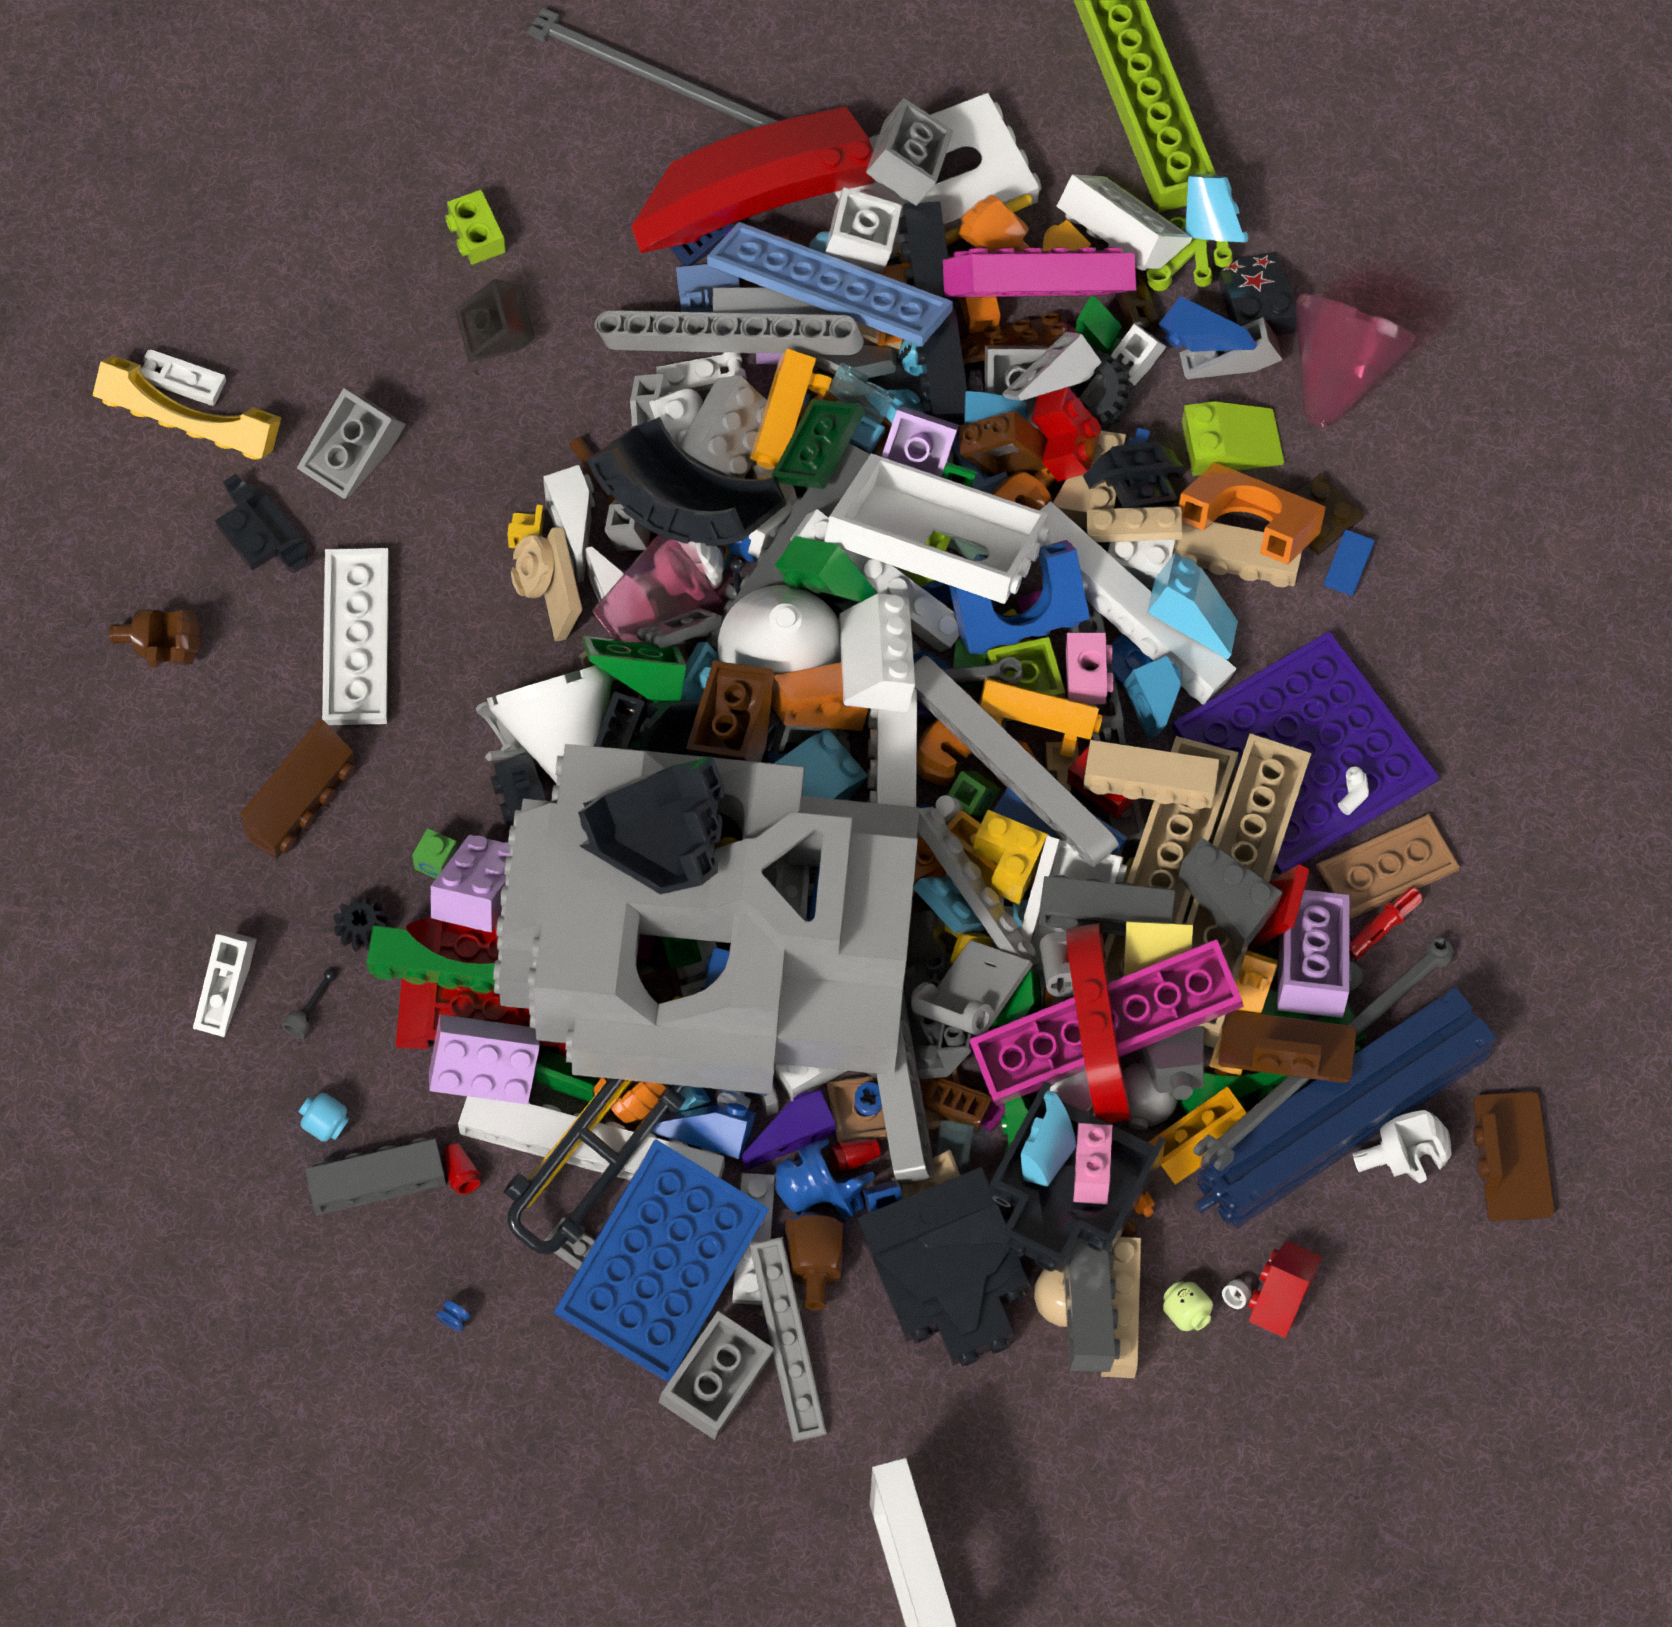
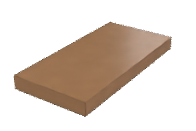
M1427 814L1317 863L1315 868L1329 893L1349 895V919H1352L1398 898L1409 887L1418 889L1459 871L1460 866L1430 814Z
M957 1067L948 1077H940L960 1084ZM865 1076L827 1082L831 1113L836 1123L837 1142L873 1138L876 1140L888 1139L883 1109L876 1115L866 1116L861 1114L855 1107V1092L857 1088L867 1082L878 1085L877 1078ZM931 1078L919 1079L922 1096ZM937 1088L931 1100L937 1102L943 1089ZM949 1093L944 1105L950 1106L955 1095ZM864 1094L863 1103L869 1102L870 1105H874L876 1095ZM962 1098L960 1099L956 1107V1109L960 1111L964 1106V1100ZM924 1108L928 1132L964 1127Z

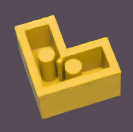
M987 810L975 836L972 853L998 864L993 874L990 888L998 896L1020 905L1041 859L1048 834Z

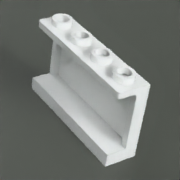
M1050 836L1046 837L1020 929L1024 939L1029 941L1035 948V955L1041 962L1036 969L1043 970L1040 952L1041 939L1050 933L1066 931L1064 928L1039 926V908L1044 876L1064 875L1070 879H1098L1103 883L1117 884L1124 882L1128 866L1122 864L1123 857L1109 854L1095 867H1091L1064 841ZM1102 933L1104 946L1109 935L1108 933Z

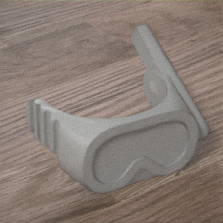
M487 701L476 707L477 713L487 721L503 745L500 750L488 752L485 756L488 761L511 759L528 754L527 750L490 711Z

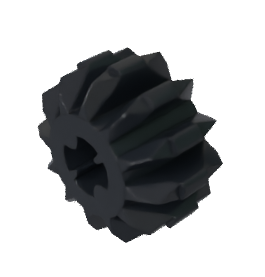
M367 895L362 903H358L354 896L351 898V906L341 903V913L334 915V922L337 924L334 927L335 935L341 936V944L344 947L352 943V949L355 952L359 950L360 944H364L365 949L369 951L373 926L388 927L386 924L388 921L387 912L381 911L382 906L379 901L370 904V898ZM363 920L367 921L366 925L361 926V924H363ZM361 921V923H359V926H356L355 923Z

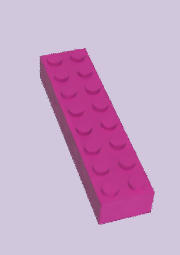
M1217 939L1108 983L1119 1057L1244 1007ZM1074 997L969 1039L991 1097L997 1106L1041 1089L1044 1081L1054 1084L1086 1071Z

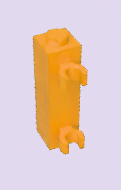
M788 348L781 355L749 458L757 461L758 466L765 469H774L777 466L793 436L807 388L821 395H825L826 391L829 390L832 378L812 373L816 358Z
M985 678L978 703L1000 726L1004 717L1064 733L1058 753L1071 758L1073 757L1077 736L1091 740L1092 733L1098 734L1102 722V715L1098 714L1099 708L1097 706Z
M1247 950L1236 982L1244 1007L1235 1011L1261 1014L1278 960ZM1222 1024L1209 1066L1215 1068L1214 1073L1220 1076H1241L1242 1069L1227 1068L1219 1065Z

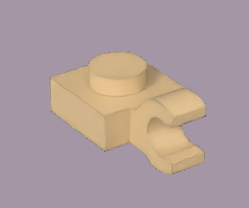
M1046 742V770L1052 776H1056L1057 781L1070 792L1071 786L1067 784L1068 768L1079 757L1078 742H1076L1072 758L1058 753L1061 742Z

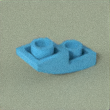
M965 392L964 425L1011 411L1017 412L1026 420V402L1007 399L1002 395L991 393Z

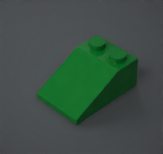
M794 536L775 564V567L783 575V581L795 589L800 587L811 590L814 593H822L857 603L878 593L842 548L836 544Z
M583 636V644L589 661L647 699H651L653 703L681 701L686 664L678 647L667 646L660 648L649 643Z

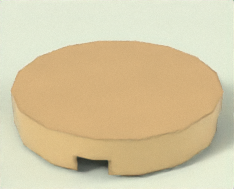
M528 535L518 543L514 551L513 559L517 561L516 568L512 567L511 577L513 586L519 595L528 598H538L546 592L551 582L554 570V556L552 547L546 538L538 535Z

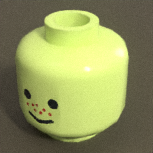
M1179 1281L1173 1284L1164 1294L1163 1310L1181 1331L1193 1329L1198 1331L1210 1322L1213 1302L1195 1282L1184 1283V1281Z

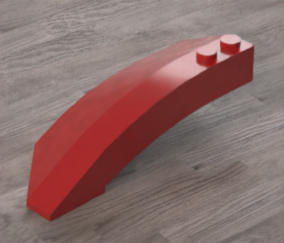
M847 107L767 124L702 147L671 162L636 217L631 230L639 252L641 254L696 242L701 236L773 208L823 194L842 191L843 187L851 189L874 184L875 180L866 173L874 151L871 142Z

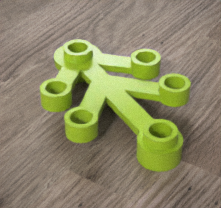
M1174 217L1170 220L1175 226H1182L1180 229L1186 233V218ZM1192 238L1186 247L1160 269L1148 268L1147 280L1149 286L1156 291L1166 290L1172 283V276L1194 254L1196 260V269L1193 272L1195 284L1200 287L1210 285L1213 278L1212 271L1208 267L1207 242L1209 240ZM1216 240L1217 249L1214 251L1215 264L1219 267H1227L1233 261L1232 251L1228 248V241ZM1222 255L1227 256L1226 258H1219ZM1200 275H1207L1204 278L1199 277Z

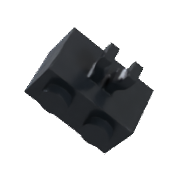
M529 753L494 763L495 775L490 777L495 795H502L504 803L499 806L504 823L511 822L513 826L515 810L521 811L523 799L546 801L532 756Z

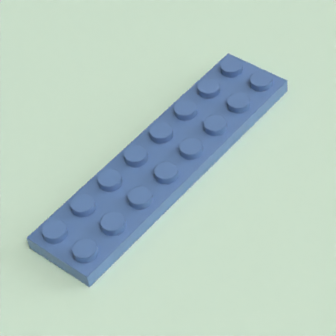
M738 222L707 256V265L832 313L850 316L856 322L920 346L925 344L952 312L953 301Z

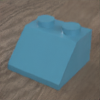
M1168 655L1134 669L1122 684L1149 741L1155 739L1166 726L1181 686V672L1175 662L1171 663Z

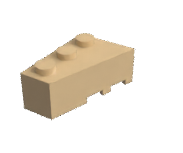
M1100 431L1091 467L1112 446L1125 445L1126 434ZM1083 475L1066 479L1053 504L1077 526L1087 529V510L1114 509L1117 494L1113 486L1108 487L1106 482L1099 484L1094 489H1089Z

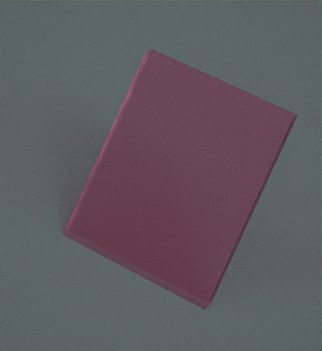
M658 534L592 611L614 639L647 643L637 638V631L641 627L697 608L718 614L722 619L726 605L679 542ZM706 636L693 637L685 640L684 644L670 646L679 648L686 664L697 643L706 642L707 640Z

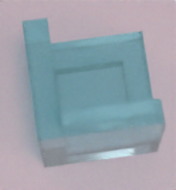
M941 1120L936 1156L948 1150L952 1151L957 1167L967 1173L974 1126Z

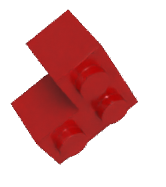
M1069 387L1037 396L1031 420L1048 439L1042 458L1043 465L1058 482L1084 475L1091 468L1101 431L1099 422L1090 414Z
M1287 1240L1280 1251L1274 1248L1259 1280L1265 1282L1261 1291L1255 1289L1249 1302L1248 1308L1252 1309L1253 1312L1248 1322L1286 1338L1323 1256Z

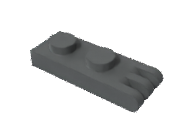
M697 608L641 627L637 631V638L660 648L670 645H681L685 643V640L693 637H704L709 632L721 628V616L702 608Z

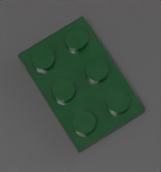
M812 399L771 476H775L778 483L825 489L865 410L859 404Z

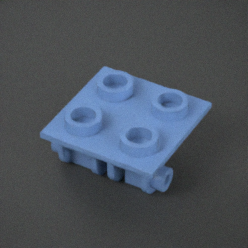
M707 264L676 267L681 312L713 313V288H740L737 276L710 267Z

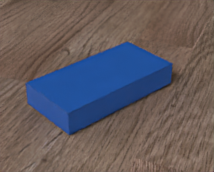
M1345 530L1323 586L1353 596L1375 540Z

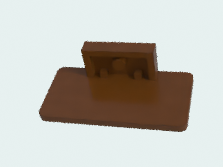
M1055 312L1047 313L1042 318L1036 320H1016L1013 322V325L989 326L984 328L982 332L973 334L961 332L959 337L963 365L985 360V345L1048 346L1049 348L1065 332H1077L1065 315Z
M1232 1011L1226 1014L1224 1018L1218 1062L1220 1066L1227 1068L1348 1083L1352 1076L1356 1029L1348 1025Z
M1535 1092L1477 1095L1473 1101L1476 1126L1473 1128L1474 1145L1479 1146L1480 1157L1477 1158L1478 1176L1483 1177L1489 1220L1512 1221L1552 1217L1554 1204L1539 1095Z

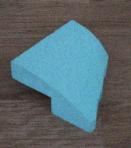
M1203 173L1189 176L1186 233L1192 238L1230 242L1248 241L1247 232L1242 233L1236 216L1240 211L1237 203L1232 199V189L1228 177Z
M1049 1090L1044 1095L1046 1102L1044 1119L1035 1118L1030 1136L1026 1140L1021 1152L1023 1180L1044 1186L1050 1184L1076 1148L1075 1135L1068 1113L1056 1092Z

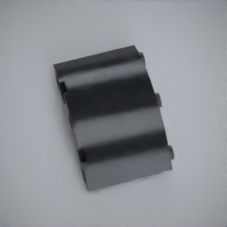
M660 417L633 426L586 460L603 490L608 496L610 494L613 495L624 507L622 510L628 516L652 532L681 543L695 542L704 543L706 546H717L743 541L787 505L775 476L762 479H738L709 470L688 456L678 446L665 428Z

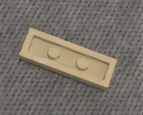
M1181 507L1087 510V535L1095 542L1182 540Z

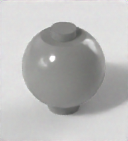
M1141 1054L1140 1062L1130 1064L1122 1070V1074L1127 1087L1132 1120H1127L1129 1121L1128 1126L1139 1130H1147L1148 1126H1155L1167 1120L1175 1110L1178 1099L1173 1096L1172 1092L1159 1093L1156 1091L1148 1069L1142 1061Z

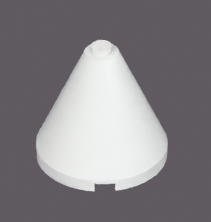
M786 585L760 588L740 599L727 613L718 636V661L769 668L774 671V675L840 663L839 620L833 610L822 599L807 590L795 589Z
M595 665L487 698L490 711L556 782L557 756L564 755L565 744L594 746L609 707L613 676Z

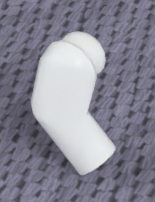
M1351 767L1346 772L1348 794L1338 803L1339 809L1346 815H1350L1369 795L1366 774L1359 767Z

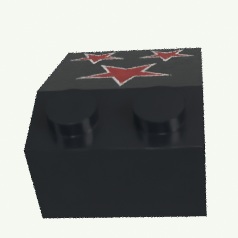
M1275 253L1233 259L1232 263L1227 267H1219L1215 264L1230 321L1243 326L1263 317L1276 336L1295 332L1298 317L1291 288Z

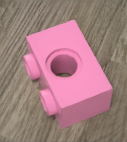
M1067 633V699L1086 704H1106L1107 692H1113V673H1107V664H1112V645H1106L1105 633ZM1093 667L1095 670H1086L1084 668Z
M1078 1124L1073 1202L1107 1204L1110 1182L1112 1125Z

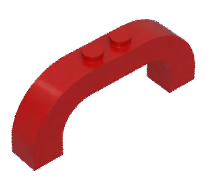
M1096 923L1066 928L1067 951L1079 1032L1095 1116L1106 1123L1132 1120L1127 1087L1122 1074L1105 970L1104 960H1106L1101 925Z

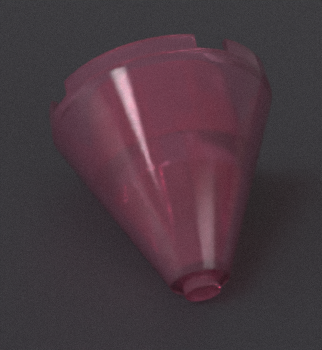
M1299 294L1295 310L1304 415L1309 417L1308 423L1324 429L1327 424L1334 425L1412 348L1416 335L1388 320L1359 312L1357 308L1311 294Z

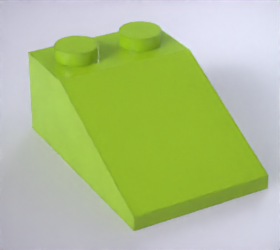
M1223 402L1184 405L1182 426L1192 476L1201 475L1214 462L1235 471L1284 465L1273 409Z

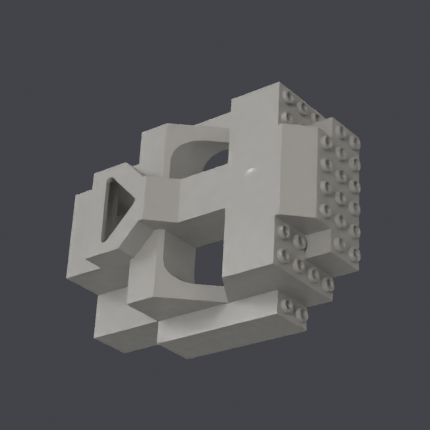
M565 744L564 755L557 756L556 785L553 786L552 801L523 799L521 811L515 810L514 825L510 826V856H506L505 862L506 886H502L501 892L502 916H498L496 935L498 936L497 949L499 950V958L495 960L493 980H495L494 993L500 994L501 1006L528 1008L529 1015H531L530 1028H536V1040L566 1043V1062L572 1063V1075L772 1094L775 1064L894 1075L907 958L920 808L803 796L805 771L803 766L714 758L725 786L724 799L718 800L717 812L726 814L737 822L743 833L742 840L714 849V858L719 860L718 873L701 886L660 895L580 847L588 838L586 832L581 827L578 812L584 808L583 803L670 766L706 757ZM788 851V864L820 867L815 917L809 922L804 921L762 874L766 867ZM640 934L731 943L726 968L719 978L707 989L692 996L657 1004L645 990L636 969Z

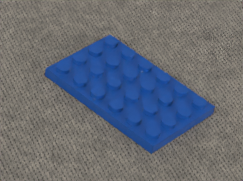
M655 1139L552 1313L668 1383L675 1374L770 1208Z

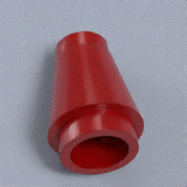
M875 1138L836 1142L835 1146L829 1148L830 1162L836 1173L843 1171V1173L847 1174L880 1157L879 1144Z
M452 1144L443 1150L450 1188L459 1195L469 1194L478 1189L481 1184V1173L462 1149V1146L460 1144Z

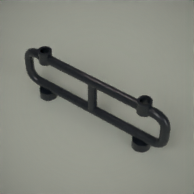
M609 1078L530 1180L523 1173L519 1172L505 1187L503 1193L514 1201L508 1211L507 1222L510 1231L515 1237L539 1254L557 1252L567 1240L571 1244L577 1242L585 1231V1228L580 1223L667 1110L675 1113L682 1106L686 1098L680 1093L684 1090L685 1086L672 1084L668 1086L659 1096L658 1102L617 1153L588 1129L589 1125L624 1082L621 1079ZM580 1139L610 1164L570 1216L561 1223L554 1237L548 1241H542L522 1225L520 1220L521 1214Z

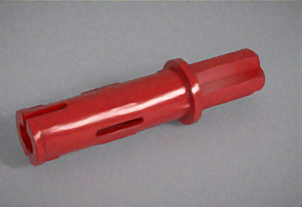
M1409 887L1395 901L1386 903L1384 910L1349 940V957L1357 961L1394 926L1404 923V917L1422 902V894L1415 887Z

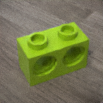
M482 190L447 202L449 213L445 215L447 226L451 233L456 231L459 239H456L459 252L462 257L468 256L471 265L505 253L504 237ZM466 215L473 216L471 218H463ZM478 239H483V240H484L483 242H474L475 240H478Z

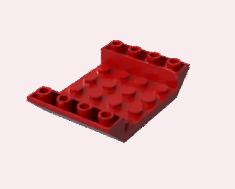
M431 916L406 925V931L417 942L447 959L464 963L489 964L495 963V960L499 958V950L497 949L498 936L496 935L497 926L492 932H487L433 919ZM402 979L396 1048L429 1050L430 1040H435L440 1015L530 1027L531 1015H529L528 1008L501 1006L500 994H496L494 991L478 993L471 990V988L458 986L456 989H447L439 986L438 983L425 982L418 985ZM539 1040V1045L559 1046V1054L566 1056V1043Z

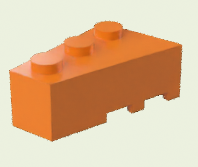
M841 662L773 676L771 706L783 725L863 730L869 708L844 705Z

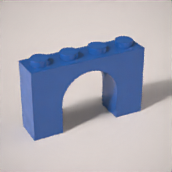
M1068 540L1040 547L1038 555L1043 576V589L1038 601L1024 613L1013 616L1001 615L993 610L991 599L949 585L961 644L970 654H983L991 650L992 647L1002 644L1014 645L1019 643L1021 639L1030 636H1045L1051 630L1060 627L1072 628L1078 626L1081 621L1090 619L1077 550Z

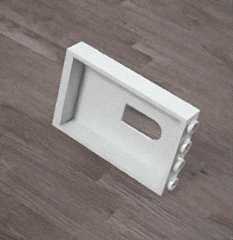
M988 93L930 115L953 130L947 152L968 146L978 150L982 157V162L976 169L935 184L919 202L940 201L945 233L960 226V218L978 200H982L990 194L998 197L1004 204L1023 194L1031 195L1032 203L1030 205L1038 202V195L1041 190L1040 180L1036 173L1032 174L1029 170L1025 152L1022 149L1019 150L1016 146V138L1010 126L1006 127L1002 120L1003 114L997 102L993 103ZM879 134L869 138L873 150ZM874 181V184L851 188V190L901 204L900 216L903 214L904 204L911 203L908 200L902 199L896 192L877 181ZM842 191L835 192L838 199ZM898 226L889 259L898 256L897 250L901 248V242H905L904 234L898 233Z
M870 454L831 513L824 542L839 545L843 549L1005 604L1011 593H1017L1022 577L1026 578L1029 572L1031 561H1036L1041 545L1044 546L1050 533V527L1046 526L1049 514ZM935 531L979 546L987 551L989 557L982 561H973L925 545L932 532Z
M906 1458L872 1467L870 1507L905 1626L956 1627Z

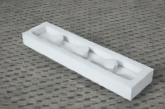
M742 1173L741 1191L770 1208L750 1244L771 1240L775 1175ZM748 1246L735 1268L733 1303L762 1305L751 1252Z

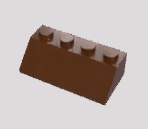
M321 718L317 720L240 813L246 839L275 859H278L283 852L286 854L293 848L297 840V834L302 828L308 829L316 818V811L322 804L326 806L331 802L336 793L335 788L342 780L344 782L349 780L355 771L353 751Z

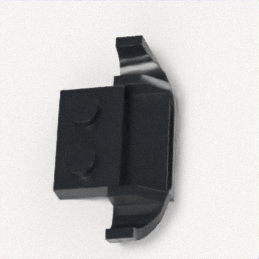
M1159 441L1112 446L1110 450L1099 457L1083 475V478L1089 489H1094L1106 482L1108 487L1113 486L1123 508L1172 507L1178 501V498L1167 475L1174 473L1176 478L1182 477L1185 473V467L1171 449L1161 446Z
M237 474L223 481L229 496L237 507L215 520L216 527L249 568L253 571L275 555L291 573H296L308 564V551L304 537L297 532L272 501L269 494L257 486L243 482Z

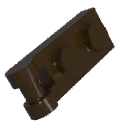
M1135 267L1136 290L1116 294L1124 316L1123 326L1126 332L1134 324L1147 332H1156L1159 327V319L1142 272Z

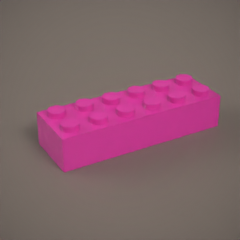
M978 248L954 252V258L943 260L944 297L1100 296L1136 290L1135 253H1123L1122 248H1105L1104 251H1096V248H1079L1077 251H1069V248L1050 249V251H1042V248L1023 249V251H1015V248L996 249V251Z

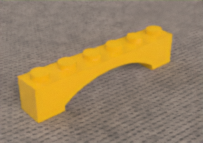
M115 355L100 362L93 396L102 399L104 404L112 407H124L129 409L131 414L138 417H151L158 420V423L164 427L183 429L191 437L207 438L215 441L214 444L220 448L239 450L243 452L242 454L250 459H262L273 451L281 417L252 407L242 415L222 416L200 412L181 405L161 393L140 372L141 365Z

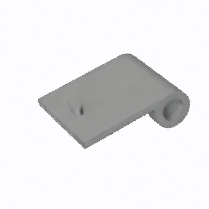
M969 940L937 988L933 984L924 982L914 989L911 995L912 1009L916 1014L979 1036L988 1031L1033 964L1029 960Z

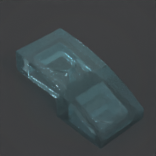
M841 362L828 391L844 403L859 404L865 410L863 416L881 425L894 400L895 394L869 382V375Z

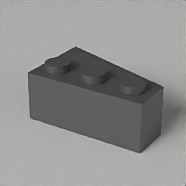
M1203 837L1200 838L1184 858L1178 876L1202 908L1205 907L1215 919V924L1221 932L1224 931L1235 945L1234 949L1239 955L1243 953L1276 911L1282 895L1279 889Z

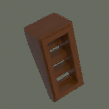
M940 1077L931 1078L922 1096L924 1108L977 1133L993 1103L992 1097ZM937 1088L943 1089L938 1101H932L931 1099ZM949 1093L955 1095L950 1106L944 1105ZM962 1098L966 1102L960 1111L956 1107ZM972 1104L978 1106L973 1115L969 1114Z

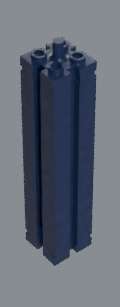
M1456 987L1453 988L1443 998H1438L1354 1054L1352 1076L1348 1083L1317 1079L1287 1099L1231 1149L1234 1151V1160L1222 1171L1214 1168L1215 1161L1209 1164L1203 1160L1204 1156H1202L1200 1164L1202 1168L1198 1172L1197 1185L1204 1196L1194 1202L1195 1207L1200 1213H1203L1219 1202L1220 1206L1217 1207V1211L1222 1220L1227 1224L1231 1222L1236 1229L1240 1228L1249 1219L1255 1218L1378 1135L1380 1129L1387 1122L1412 1112L1471 1072L1474 1067H1478L1486 1062L1491 1053L1489 1049L1493 1047L1496 1036L1481 1017L1478 1019L1471 1012L1472 1006Z

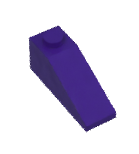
M820 1090L814 1093L811 1091L802 1092L787 1104L742 1154V1167L744 1171L836 1134V1123Z

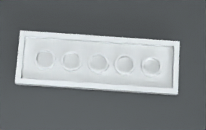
M388 548L325 549L322 720L328 725L387 724Z

